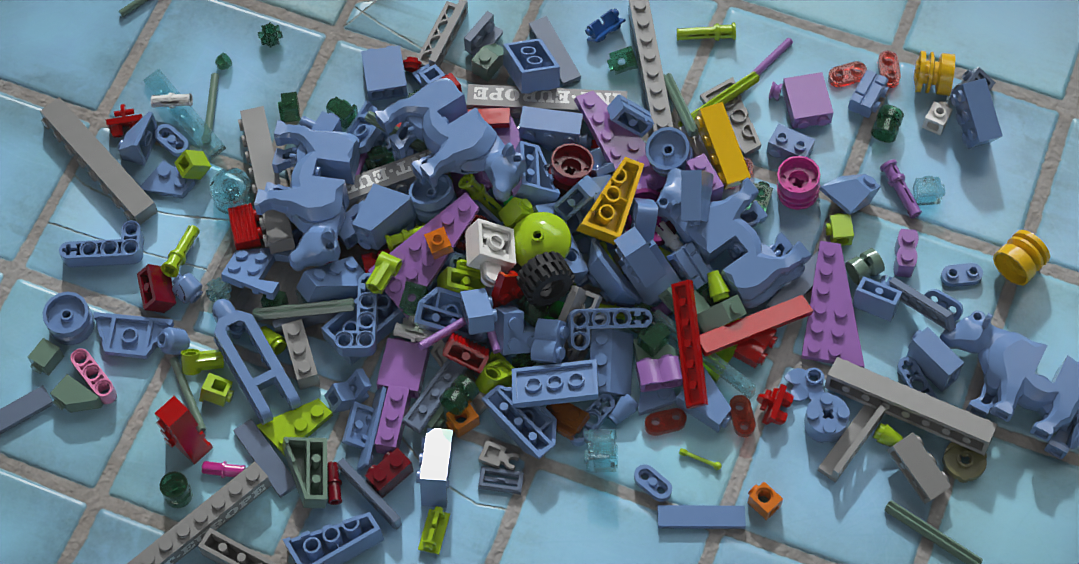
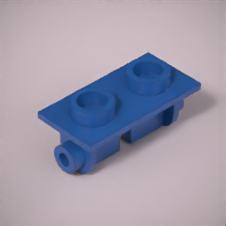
M616 8L610 9L601 16L603 24L599 19H596L587 26L585 33L590 36L587 38V41H603L608 33L618 30L626 20L618 17L619 11Z

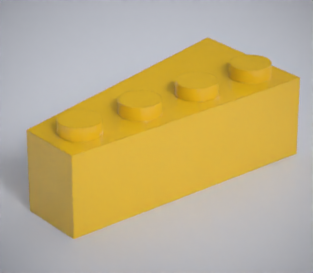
M723 102L699 109L694 122L710 156V161L724 185V190L741 185L744 179L747 177L750 179L751 176Z
M625 157L576 231L615 245L614 240L622 235L644 164Z

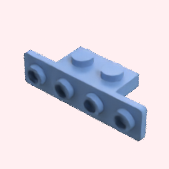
M384 386L375 392L372 407L355 401L351 404L342 443L361 449L357 466L359 470L369 466L373 460V453L371 452L375 445L376 432L386 398L387 387Z

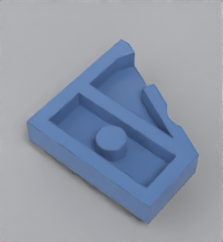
M163 160L140 187L145 193L153 192L159 196H173L174 198L183 199L196 183L193 179L182 178L178 169Z

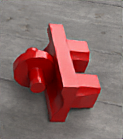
M121 104V110L114 111V116L118 118L106 119V125L110 129L112 137H123V127L130 126L131 129L143 118L142 114L132 115L135 114L134 108L126 109V105Z
M780 384L779 388H774L772 391L767 389L765 394H758L756 400L761 404L760 410L765 411L762 423L768 425L772 422L782 425L786 422L788 415L779 410L780 406L788 408L794 399V396L786 391V385Z

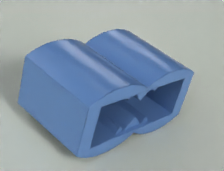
M538 318L535 327V340L531 348V360L545 364L562 363L566 353L564 343L569 336L568 323L561 320Z

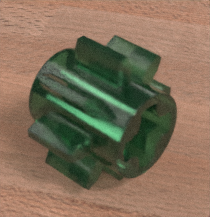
M271 22L264 26L261 25L262 32H258L261 44H266L270 48L279 45V39L283 38L279 25L275 26Z
M520 353L516 357L511 358L514 368L532 367L537 363L531 360V353Z

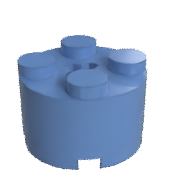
M826 392L815 397L808 404L804 417L806 433L810 438L820 443L838 441L847 428L850 410L842 399L831 393Z

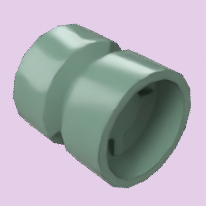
M873 248L861 253L860 257L856 256L845 263L848 275L857 285H859L863 276L870 279V276L874 277L885 270L882 258Z

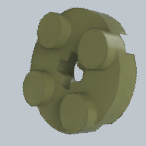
M951 442L944 452L942 463L951 477L961 483L976 480L983 474L987 465V454L982 455ZM960 456L964 458L968 456L970 458L969 464H963Z

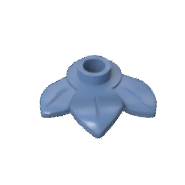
M796 368L788 372L784 377L786 381L793 384L791 395L794 396L793 401H803L808 397L812 400L824 393L822 384L825 377L818 368H809L807 370ZM810 377H816L817 381H811Z

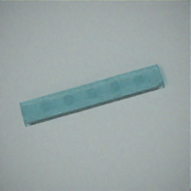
M157 69L143 80L154 95L180 94L160 69ZM176 106L172 109L165 107L210 161L226 149L225 145L191 106Z
M657 309L653 313L652 324L678 343L676 323ZM702 353L703 363L749 400L755 395L756 385L715 353L706 357Z

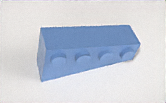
M368 512L343 520L340 524L323 526V529L311 533L307 531L301 533V536L292 539L288 537L282 540L295 564H343L382 542L384 538L380 527L371 513Z

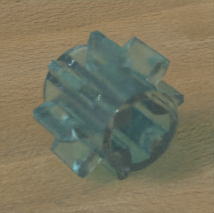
M218 277L216 280L212 279L207 283L209 288L205 291L210 301L216 302L218 299L228 300L231 298L229 293L232 289L227 281L224 282Z

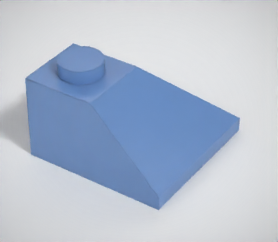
M148 112L126 133L124 139L119 142L118 151L122 160L145 166L157 140L155 130L158 126L153 112Z
M867 174L840 176L821 186L819 190L847 214L851 215L869 205L881 186L876 183L873 177Z

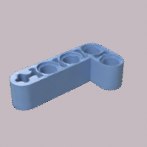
M634 197L629 210V214L632 217L631 228L635 226L647 243L654 239L658 205L652 199ZM623 271V275L625 276V278L628 281H630L625 272Z
M130 220L122 226L121 239L65 242L60 246L59 254L64 264L68 267L137 264L143 258L144 236L138 222Z
M364 273L358 280L356 331H340L335 336L336 349L341 356L368 357L376 352L379 294H374L371 291L367 292L365 284L372 273ZM366 303L372 304L370 307L363 306ZM365 322H371V323H372V324L369 325V326H363V324H364ZM346 341L350 342L347 346L340 345L341 343ZM366 341L371 342L368 346L362 345Z
M639 307L573 309L567 316L569 328L567 341L573 349L584 350L590 342V329L643 328L651 324L653 317L649 310ZM601 312L604 320L601 324H596L595 315ZM619 312H622L625 319L622 323L618 324L615 318ZM577 313H581L583 316V321L579 325H576L573 320ZM631 315H645V319H642L641 321L631 318ZM581 334L583 343L580 346H576L574 338Z

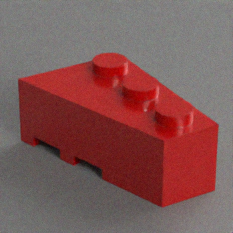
M175 396L155 412L158 420L156 424L161 429L160 432L165 437L163 438L171 448L175 446L194 465L213 448L212 444L205 439L206 435L204 432L201 431L199 433L196 427L199 424L189 409Z

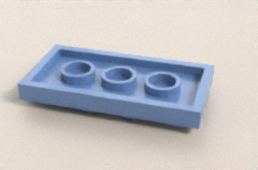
M597 359L512 369V405L514 409L599 399Z

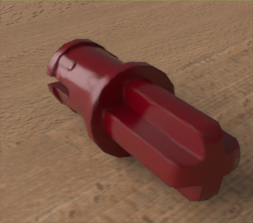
M332 461L327 463L328 503L330 505H338L342 503L340 489L342 480L339 479L338 463Z

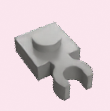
M486 441L480 454L479 462L498 469L503 464L507 470L515 471V466L509 464V461H519V455L516 453L506 454L507 447Z

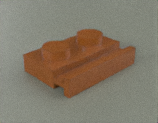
M571 403L551 404L545 407L557 419L556 432L572 441L575 434L579 433L590 419L588 412Z

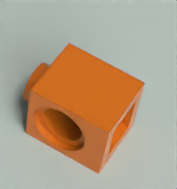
M444 227L424 234L434 260L454 252Z
M468 400L446 413L447 422L445 424L448 430H453V433L455 432L458 438L480 425L479 415ZM460 417L467 419L463 423H458L456 421Z
M766 482L759 486L756 484L748 492L749 498L747 503L765 520L769 519L782 505L783 498ZM764 496L767 497L769 501L763 503L758 498Z

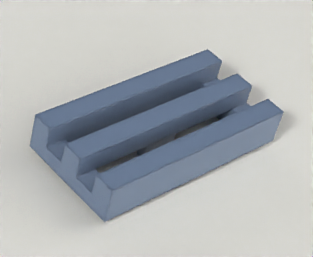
M481 466L478 489L521 495L524 472ZM485 473H486V474H493V475H500V476L515 477V478H519V479H518V480H510V479L499 478V477H497V478H496V477H489V476H485ZM483 482H492V483L513 485V486H517V487L505 486V485H498V484H490V483H483Z

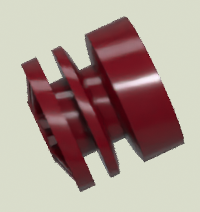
M574 143L563 144L557 147L552 154L548 173L552 174L554 187L559 189V196L561 197L586 175L591 177L594 165L593 156L588 149Z

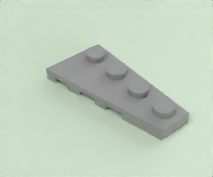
M732 77L701 94L700 100L702 103H707L735 84L734 78ZM738 95L726 103L724 107L742 155L746 157L761 149V142L753 123L749 119L748 111L741 100L742 97Z

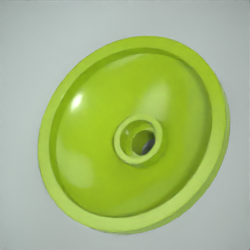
M548 212L532 213L522 218L513 228L516 262L521 267L530 259L544 252H558L564 260L569 254L572 243L570 230L567 224L555 214ZM541 234L540 238H534L535 235Z

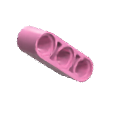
M82 348L75 350L71 354V362L91 391L100 398L102 404L113 403L116 400L117 392L112 382L87 350ZM86 359L84 363L78 364L80 360ZM98 374L96 378L90 379L92 375ZM110 389L108 393L101 394L103 390Z

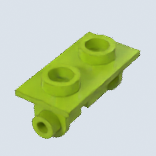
M436 506L434 510L429 509L418 550L439 555L450 513L443 512L442 507Z

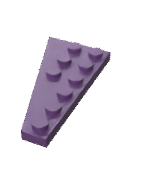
M594 91L576 96L574 101L580 113L583 114V118L598 147L601 148L606 162L613 163L615 169L625 157L644 164L637 189L662 190L667 177L660 176L654 171L646 156V143L638 135L611 121L607 110L608 105Z
M464 193L389 253L402 259V266L395 277L392 276L384 291L407 319L449 255L447 254L434 260L424 234L444 227L452 248H455L458 240L480 210L467 193ZM375 265L368 270L369 273L373 272Z
M820 241L810 299L813 313L807 318L801 358L834 364L836 358L839 357L864 368L865 365L841 244Z

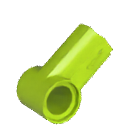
M382 251L376 260L375 269L365 283L366 288L374 294H382L392 276L395 277L402 266V259Z
M197 349L183 350L181 352L182 373L184 375H197L202 370L224 368L223 355L219 349L199 351Z

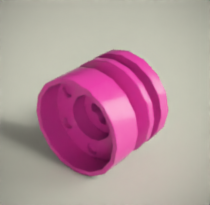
M804 156L790 157L782 162L777 172L778 199L783 205L790 209L801 210L807 209L817 201L820 192L821 176L818 165L810 158Z

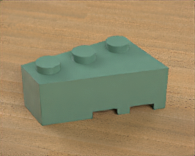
M284 437L282 448L303 508H325L327 503V438Z

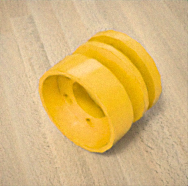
M920 51L914 69L915 92L920 93L923 84H925V93H929L931 86L935 85L937 95L950 96L955 72V54L941 53L939 61H935L934 52H930L929 59L926 60V51Z
M1026 230L1015 232L1008 239L1007 244L1003 245L993 256L994 265L1007 280L1021 286L1026 285L1036 275V272L1041 270L1050 260V253L1046 245L1040 238Z

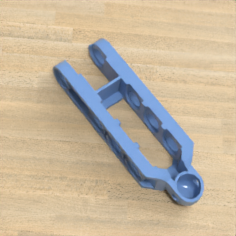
M218 299L212 307V315L217 323L214 331V342L222 353L223 358L259 421L264 425L273 420L272 412L260 392L273 384L277 387L282 398L285 397L291 410L302 406L298 393L253 315L235 310L229 300ZM235 323L246 329L251 338L252 346L255 345L261 355L262 363L265 362L269 371L252 378L226 333L227 326Z

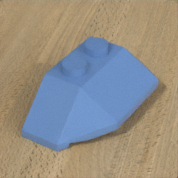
M595 238L592 239L588 261L589 271L586 277L593 286L597 285L601 290L599 294L603 297L602 299L606 303L609 301L612 305L617 304L616 306L629 308L645 307L646 303L598 241Z
M441 287L434 288L418 301L414 323L422 329L438 332L464 317L461 310L460 293ZM466 325L455 331V334L458 333L459 336L462 335L463 338L466 337L470 341L487 344L488 335L485 339L478 340L474 338L473 334L469 335Z
M497 385L482 398L483 403L496 423L525 453L540 459L555 447L557 419L543 405L514 409L512 405V387Z

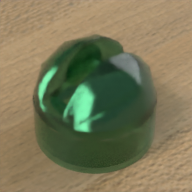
M223 52L216 58L215 64L218 69L225 70L232 66V61Z

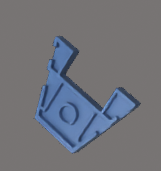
M270 248L236 250L221 273L222 281L242 289L245 286L252 289V293L257 295L263 293L267 299L274 300L280 290L279 282L266 281L264 278L275 261L289 262V254L295 249L271 254Z

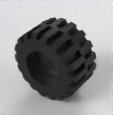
M553 251L549 253L544 252L530 259L521 267L522 269L519 270L516 277L517 284L531 305L533 304L536 307L550 305L560 300L570 291L571 286L575 282V275L560 253Z

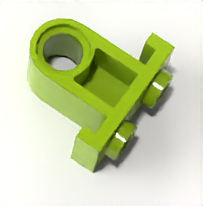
M491 352L484 369L475 380L476 388L480 392L487 394L497 385L512 387V369L514 367L501 353L494 354Z

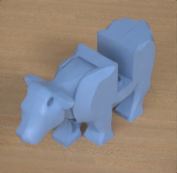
M441 78L428 83L413 96L398 100L384 111L374 112L377 123L387 135L393 131L397 124L401 123L396 134L389 136L391 148L400 159L406 156L407 149L414 140L419 138L424 141L431 154L411 163L414 175L423 185L429 183L432 188L436 187L438 178L447 172L473 174L485 171L493 186L494 197L499 201H506L510 198L512 189L519 184L522 174L526 171V162L523 155L515 152V148L510 142L506 145L502 142L492 126L482 118L476 107L469 112L467 111L464 94L448 78Z
M278 120L274 131L276 146L294 144L296 147L286 150L276 148L272 162L274 173H280L291 167L295 168L291 174L290 187L267 182L265 190L258 189L254 202L257 215H263L268 210L284 213L304 233L297 248L289 254L290 266L295 271H301L309 266H323L328 262L338 261L340 246L337 239L344 224L346 209L350 202L346 184L354 185L360 159V140L357 136L346 132L316 131L306 126L286 125L283 121Z
M674 168L669 171L666 183L655 202L658 205V216L662 217L661 221L665 223L670 221L684 244L692 242L697 245L701 250V257L704 262L709 263L724 251H729L728 253L734 262L722 270L721 276L730 290V298L738 295L744 308H754L770 299L782 285L799 278L805 270L804 264L809 261L812 255L800 241L793 246L781 232L775 238L774 244L768 247L761 243L756 231L752 228L756 227L758 223L764 222L768 215L755 200L759 190L748 177L742 181L738 193L730 195L725 200L710 202L708 222H701V226H688L687 222L681 221L682 170Z
M976 310L970 316L958 322L953 331L944 330L940 334V339L950 349H959L978 354L979 363L983 370L984 385L981 389L980 397L971 400L966 411L984 419L989 412L1009 422L1014 414V410L1019 405L1023 409L1038 412L1042 417L1041 421L1033 425L1029 433L1048 442L1044 449L1045 452L1063 459L1068 453L1069 448L1074 450L1079 446V362L1067 355L1056 371L1052 382L1043 375L1035 374L1048 345L1031 341L1019 333L1009 332L991 324L993 315L990 313L985 316L983 312Z

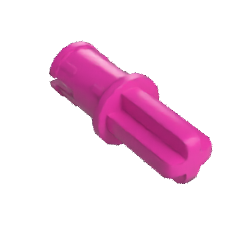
M204 461L202 464L203 474L221 476V478H225V476L236 477L246 469L245 465L227 464V461L223 463Z

